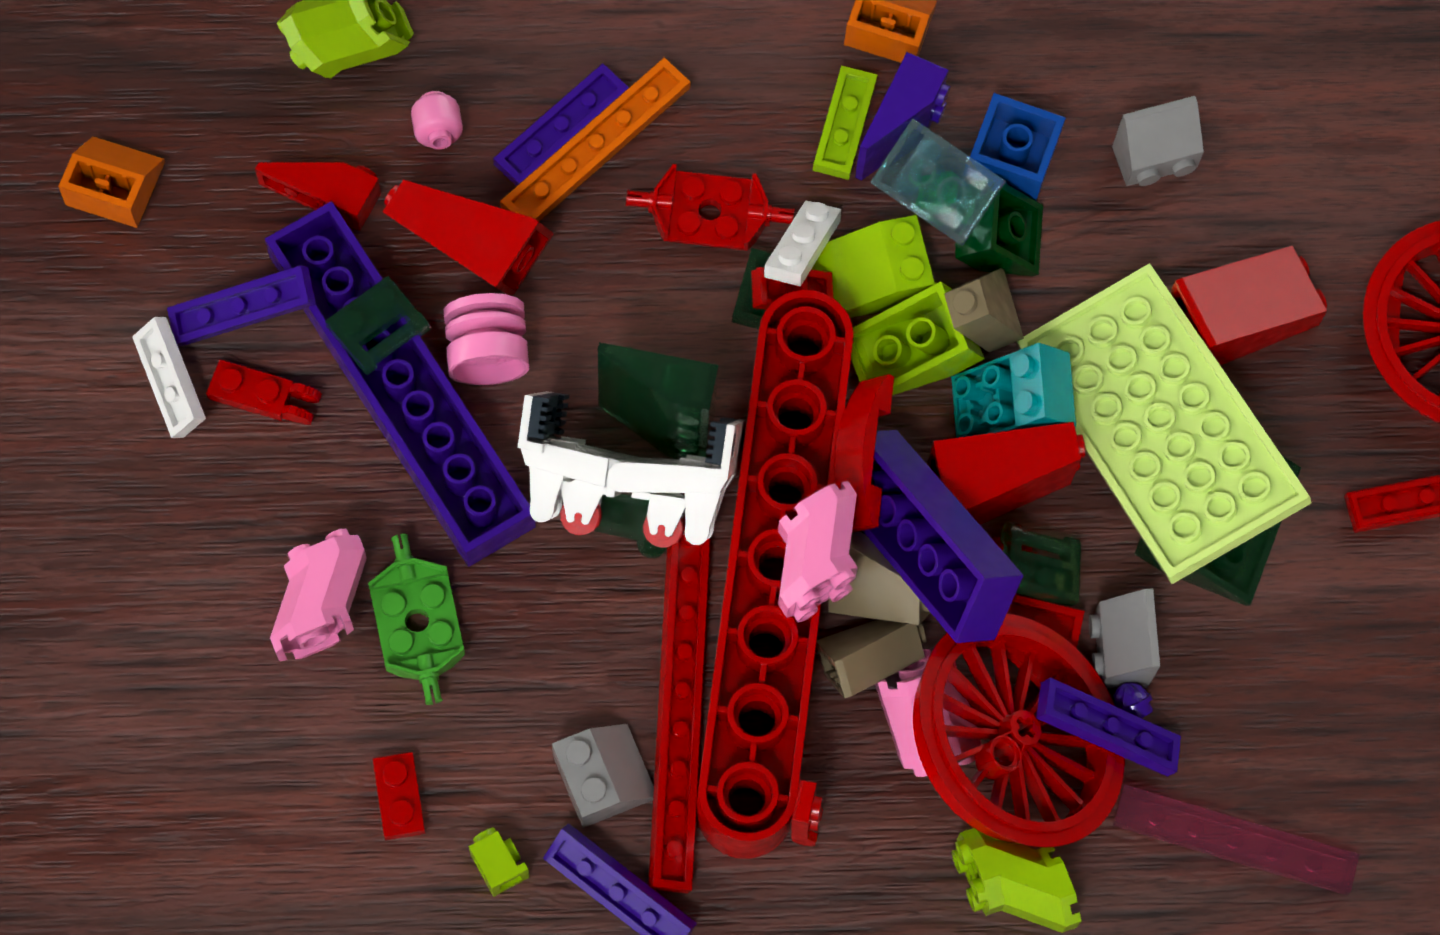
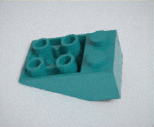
M1036 343L951 376L956 438L1074 422L1076 427L1069 352L1042 343Z

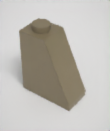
M1002 268L944 293L954 329L989 353L1024 339L1007 278Z
M860 531L853 532L849 555L858 567L855 579L849 583L853 590L836 602L828 599V613L920 625L930 614V611L872 541Z
M877 619L816 640V646L825 677L844 698H848L924 658L922 644L926 643L927 639L922 624L914 625Z

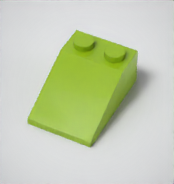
M917 215L881 221L831 240L826 244L812 267V270L832 273L833 299L840 303L850 318L885 311L935 285Z
M940 281L853 327L851 361L860 382L890 374L894 376L892 395L951 377L985 359L980 346L953 327L944 293L952 290L950 287Z

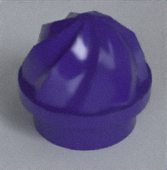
M1123 683L1113 695L1115 707L1137 717L1143 718L1153 711L1150 704L1152 700L1151 694L1139 684Z

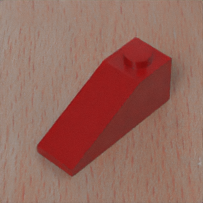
M258 162L255 167L259 185L313 210H317L332 201L347 225L358 231L363 227L381 195L379 178H377L373 171L361 165L355 168L345 162Z

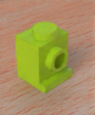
M494 827L484 830L473 838L474 844L469 846L470 855L493 897L529 878V870L525 862L518 866L516 865V862L521 860V857L510 838L503 841L499 832Z

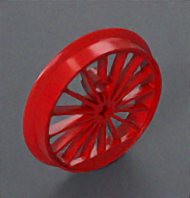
M1439 220L1408 233L1384 254L1371 275L1363 304L1365 338L1371 357L1380 374L1391 389L1408 406L1440 423V392L1438 396L1422 386L1418 380L1440 363V354L1413 376L1401 363L1400 357L1440 346V336L1400 347L1399 332L1400 330L1440 334V308L1402 290L1404 273L1408 271L1440 305V288L1416 264L1419 260L1430 255H1436L1440 264ZM1401 303L1439 322L1401 319Z
M1006 614L995 640L955 643L950 635L946 633L936 644L927 660L914 699L913 730L916 747L924 770L933 787L950 809L967 824L990 837L1006 842L1034 847L1064 846L1088 836L1108 817L1121 790L1125 758L1077 736L1041 733V727L1047 725V723L1041 720L1038 721L1034 715L1038 709L1040 692L1026 710H1023L1029 682L1031 680L1040 689L1041 682L1051 677L1106 703L1115 705L1096 670L1075 646L1049 627L1032 619L1014 614ZM977 647H989L991 649L996 687L976 649ZM961 653L981 693L954 666ZM1007 658L1019 668L1013 696ZM947 680L973 708L944 693ZM943 709L979 728L945 725ZM948 737L990 741L954 756ZM1044 745L1085 748L1087 767ZM975 755V764L978 771L969 780L958 762ZM1048 764L1083 781L1084 786L1080 797ZM985 777L994 780L990 801L977 790V787ZM1008 778H1010L1015 816L1002 810ZM1041 779L1070 809L1069 814L1062 820L1059 818ZM1026 785L1044 822L1031 821Z

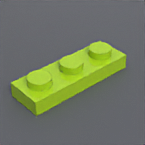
M841 65L814 160L813 171L846 180L850 179L877 82V74Z

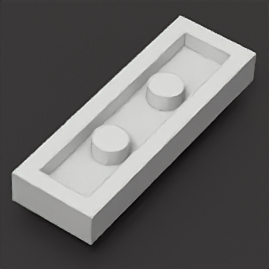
M805 200L767 260L764 277L801 287L839 225L841 209L827 206L820 202Z
M154 317L134 334L132 338L171 438H184L202 423L206 417L167 318Z

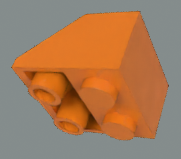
M855 0L846 26L844 45L899 63L902 62L906 52L919 57L937 5V0Z
M93 136L72 153L58 188L66 206L138 228L165 164V159Z

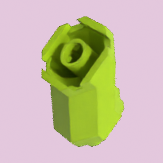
M303 0L286 10L284 16L277 21L278 28L285 35L291 48L290 57L300 69L308 67L312 72L330 79L341 70L400 53L408 47L410 43L408 40L414 34L404 9L397 1L390 5L387 0Z
M975 828L959 833L957 842H955L956 849L952 850L951 854L958 873L965 872L970 888L966 889V894L974 912L982 910L988 916L1003 911L1061 933L1077 928L1082 922L1080 912L1075 914L1071 912L1070 905L1078 902L1076 892L1061 857L1051 858L1055 851L1054 847L1033 849L1019 843L995 839Z

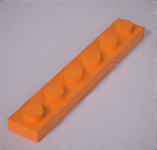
M664 57L500 201L501 208L532 217L537 221L542 220L690 89L691 82Z

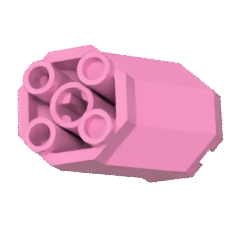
M849 481L842 482L840 490L836 484L824 487L794 507L798 515L793 520H790L786 514L779 521L778 532L786 543L778 605L786 618L794 616L798 623L813 616L818 611V605L828 599L836 602L853 590L849 583L855 579L858 567L849 555L857 493Z
M346 528L338 529L329 533L325 540L312 546L310 544H302L288 552L290 561L284 565V569L289 583L270 636L279 661L287 660L285 653L293 652L295 659L311 656L337 644L340 641L337 633L342 629H345L347 635L354 630L349 611L367 559L359 535H350Z
M923 649L925 657L875 684L898 758L904 769H913L914 775L918 777H925L927 774L916 747L913 730V706L918 684L931 654L930 649ZM947 680L944 693L970 707L968 701ZM943 709L945 725L977 728L976 725ZM948 737L954 756L982 745L980 739ZM975 755L958 762L959 765L972 763L975 761Z

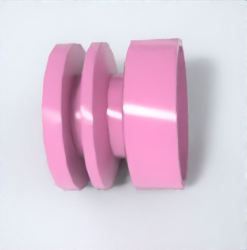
M473 294L458 298L448 303L443 309L446 324L445 335L446 339L451 342L446 347L450 378L456 382L469 385H493L513 381L524 376L529 371L527 340L522 337L526 333L524 302L507 294Z

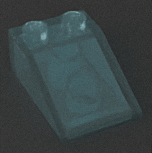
M913 118L870 181L871 184L962 246L1006 182L954 144Z

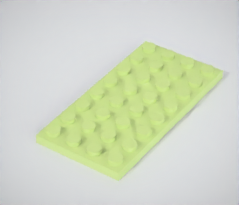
M1150 263L1024 336V339L1017 341L1020 350L1036 343H1042L1070 353L1076 435L1082 434L1086 453L1171 584L1312 503L1305 488Z

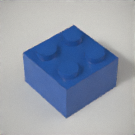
M994 93L969 157L965 177L979 182L997 178L1037 201L1066 117Z

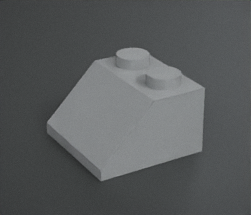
M1195 96L1123 114L1112 148L1126 186L1138 183L1140 186L1151 185L1161 177L1172 174L1176 177L1185 176L1192 173L1198 167L1204 149L1198 102Z
M1153 588L1142 589L1100 601L1094 615H1089V635L1091 639L1096 638L1097 653L1092 654V666L1107 689H1118L1123 683H1135L1143 688H1148L1160 668Z
M628 724L589 728L552 743L554 760L582 828L653 800L654 786Z

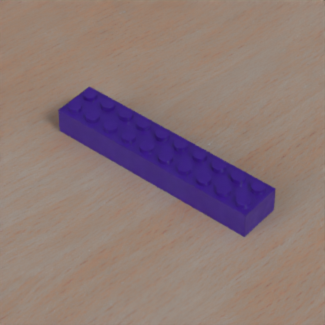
M331 201L266 237L265 243L269 257L279 272L300 265L309 268L316 305L304 308V312L466 565L470 567L536 528L535 520L530 515L528 501L334 203Z

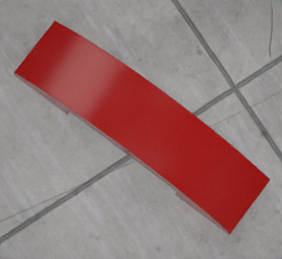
M890 374L859 383L847 403L839 427L835 452V484L840 490L841 483L849 481L857 493L852 533L879 526L882 489L872 485L871 480L878 417L891 413L894 376Z

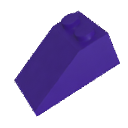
M906 52L860 145L855 173L856 179L862 181L927 134L932 121L935 123L940 122L947 106L945 101L951 86L946 84L948 69Z

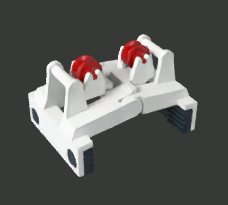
M547 391L525 395L517 448H521L525 465L529 466L530 515L535 521L546 522L560 514L562 525L569 533L586 535L594 531L600 524L602 519L600 507L603 494L607 497H616L621 492H632L631 498L649 500L647 517L643 524V533L652 545L664 548L677 543L684 532V515L686 517L685 537L690 544L701 545L713 535L715 522L726 488L729 487L738 471H740L747 420L722 417L720 421H712L710 423V426L716 427V430H710L709 436H715V439L711 438L708 440V445L714 446L713 448H708L706 454H712V457L687 454L686 458L680 459L642 458L585 445V439L561 436V438L555 437L553 434H564L565 429H561L559 426L565 425L566 420H560V417L567 416V412L561 410L568 408V403H563V400L569 399V395Z

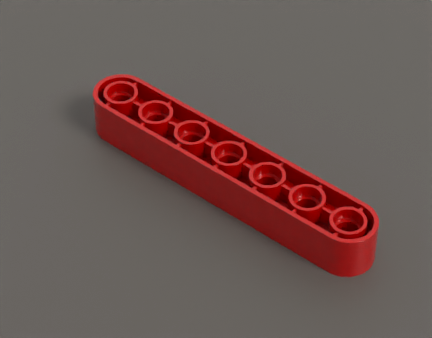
M812 290L793 291L777 298L766 309L760 322L696 808L699 828L705 839L716 850L725 855L740 859L763 856L782 843L792 824V816L799 788L821 604L817 606L818 611L803 622L798 623L794 616L786 618L778 605L781 580H771L764 577L759 566L767 559H780L784 561L786 543L778 532L779 521L786 514L790 520H793L798 515L794 509L798 503L824 487L835 484L836 443L845 410L853 345V327L849 315L840 303L824 293ZM795 341H808L818 346L820 351L815 355L803 356L792 352L788 345ZM797 412L807 416L811 424L804 429H790L780 423L779 417L784 413ZM777 485H789L798 489L802 498L794 504H781L771 498L769 491ZM758 634H771L781 641L783 650L775 657L764 658L756 655L751 650L749 642ZM760 710L770 716L774 726L765 735L752 736L741 728L739 719L748 711ZM738 789H753L762 797L764 806L754 815H741L732 809L729 797Z

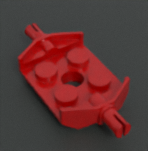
M673 164L654 188V191L649 193L627 190L626 206L648 208V213L653 214L658 232L664 241L748 251L756 243L764 228L770 226V222L791 224L794 219L795 210L794 208L772 207V205L768 204L769 201L756 173L752 174V179L677 171V164ZM712 205L718 208L721 214L714 220H707L700 215L699 211L702 207Z

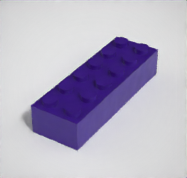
M897 430L877 431L871 484L882 489L879 526L862 531L900 574L905 583L955 643L995 640L1024 575Z

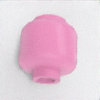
M431 91L422 95L412 106L411 119L414 135L422 145L441 150L449 147L462 135L463 124L460 107L456 99L440 91Z

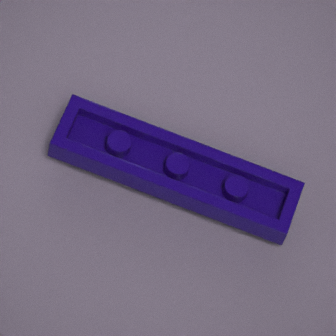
M602 63L493 158L494 166L517 187L629 87Z
M300 265L167 307L177 346H185L316 305L309 268Z
M1051 677L1041 682L1036 719L1167 777L1177 772L1180 735Z
M569 823L561 829L543 857L545 861L640 935H690L697 925L694 920Z

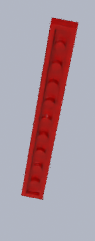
M684 515V532L677 543L667 547L648 885L654 890L687 894L692 891L710 538L701 545L690 544L685 537L686 517Z

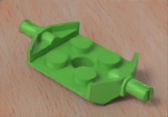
M400 534L403 549L400 548L398 535H395L391 538L396 557L394 563L368 583L385 668L387 672L399 677L419 680L423 686L425 704L433 705L430 689H433L436 704L442 702L443 699L441 698L438 684L439 676L454 667L465 655L447 566L414 558L411 555L408 534ZM411 615H425L429 620L428 626L420 632L409 630L406 622Z

